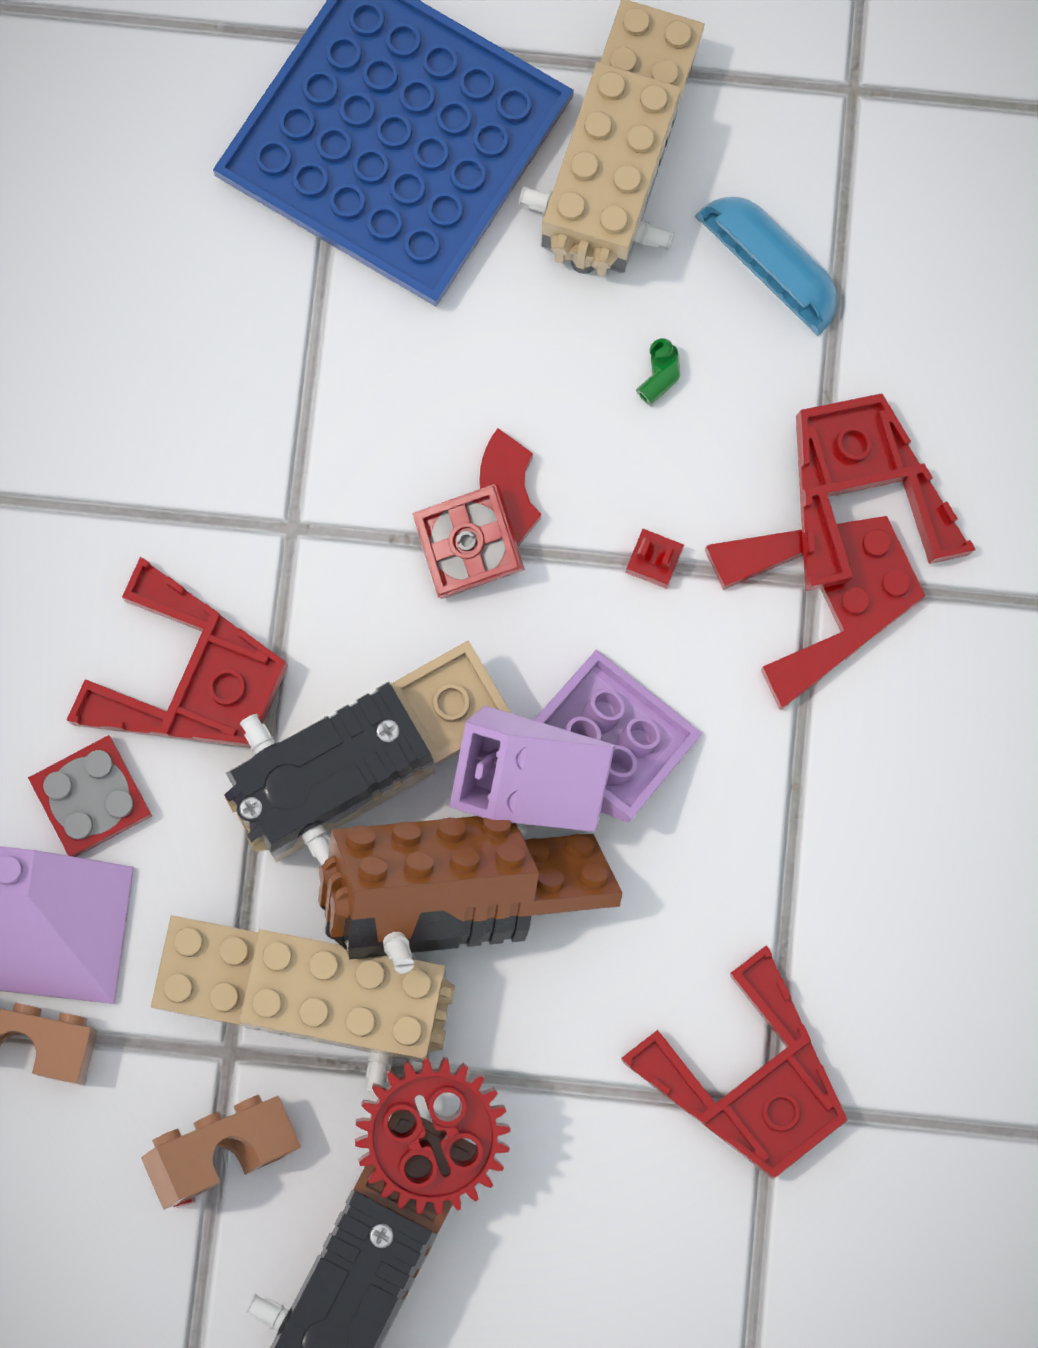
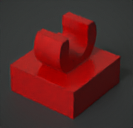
M642 528L625 573L667 589L684 544Z

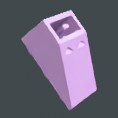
M484 705L465 723L449 807L492 820H510L511 823L595 832L598 827L615 745Z

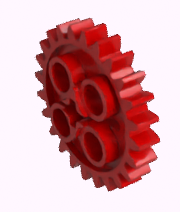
M428 1056L423 1057L422 1067L419 1071H415L408 1060L404 1061V1076L399 1078L389 1069L386 1071L390 1083L387 1088L376 1083L372 1085V1089L378 1097L377 1101L362 1100L361 1106L370 1113V1118L356 1119V1126L367 1131V1135L356 1138L355 1146L368 1148L369 1152L358 1159L359 1165H374L375 1168L367 1177L369 1184L383 1179L385 1183L380 1192L381 1197L386 1198L394 1191L398 1192L397 1205L400 1209L407 1204L409 1199L415 1200L417 1214H422L427 1202H433L437 1215H441L444 1201L450 1200L454 1208L459 1211L461 1210V1195L466 1193L472 1200L478 1201L479 1198L475 1186L480 1183L492 1188L493 1183L487 1174L488 1170L503 1171L504 1169L503 1164L495 1158V1153L509 1152L510 1148L508 1144L498 1140V1136L505 1135L511 1131L509 1124L498 1123L496 1119L507 1112L504 1105L490 1106L489 1103L498 1094L496 1089L493 1087L481 1092L479 1089L483 1084L484 1076L479 1073L470 1081L466 1079L468 1066L465 1063H462L453 1073L450 1072L447 1057H443L438 1069H432ZM443 1093L455 1094L460 1099L458 1110L450 1116L439 1115L433 1108L434 1101ZM418 1095H422L425 1099L434 1128L437 1131H446L439 1135V1140L450 1169L448 1175L441 1174L429 1140L420 1141V1138L426 1135V1131L415 1102V1098ZM402 1109L408 1110L415 1116L413 1127L403 1133L392 1130L388 1125V1120L392 1113ZM461 1138L471 1139L476 1144L474 1155L464 1161L456 1160L450 1155L452 1144ZM422 1155L431 1161V1168L423 1177L416 1178L406 1173L404 1169L405 1163L412 1156Z

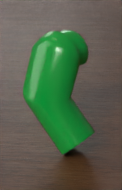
M666 338L657 339L651 344L649 351L652 375L636 389L640 398L649 406L675 385L680 378L678 350Z

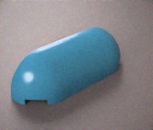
M723 197L710 202L695 215L817 336L830 325L837 307V293L832 278L759 205L741 197Z

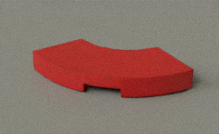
M497 428L490 438L482 457L479 478L480 489L492 484L499 485L519 547L539 522L542 515L530 502L524 486L525 472L533 459V453Z

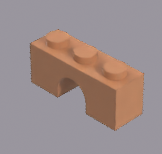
M20 1003L14 1004L13 1011L0 1009V1046L11 1036L27 1035L33 1042L36 1050L32 1074L85 1085L97 1035L96 1030L85 1027L87 1018L60 1012L58 1021L40 1017L41 1008Z
M260 1095L253 1096L234 1106L236 1113L222 1119L220 1112H215L194 1122L195 1131L181 1136L179 1129H175L153 1139L152 1142L155 1148L143 1155L141 1159L163 1210L200 1195L220 1183L213 1165V1153L216 1147L231 1151L237 1157L245 1175L283 1159L301 1148L279 1096L262 1102Z

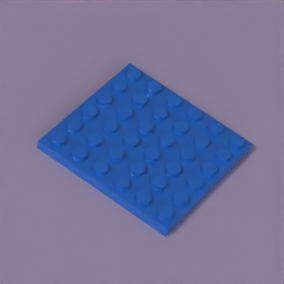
M327 0L213 168L215 177L437 307L570 103L574 90L420 0Z

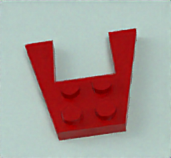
M882 393L799 411L796 415L806 591L847 583L853 578L828 498L831 496L903 481L929 564L968 556L975 551L971 540L966 541L955 521L958 518L949 503H943L930 480L933 477L925 463L920 464L909 447L911 440Z
M887 516L837 524L853 578L847 583L820 588L841 632L762 667V674L779 710L787 707L799 695L810 689L827 673L848 659L860 647L881 633L925 597L923 589ZM802 530L710 544L706 546L705 552L723 590L803 556Z
M140 557L123 593V600L202 632L168 710H162L85 679L67 717V721L74 726L251 748L244 736L246 732L240 725V722L253 714H257L261 724H263L288 664L245 631L222 617L212 607L193 596L179 583L160 572L150 562Z
M766 945L732 971L730 977L787 1048L716 1103L658 1030L624 1055L621 1061L774 1180L845 1124L847 1118L825 1069L821 1065L812 1046L809 1034L804 1024H802L791 1000L792 997L780 976L772 958V953Z

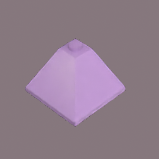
M597 649L534 719V721L615 745L601 812L627 823L633 819L702 735L698 729Z
M0 846V991L115 1004L134 867L37 850Z

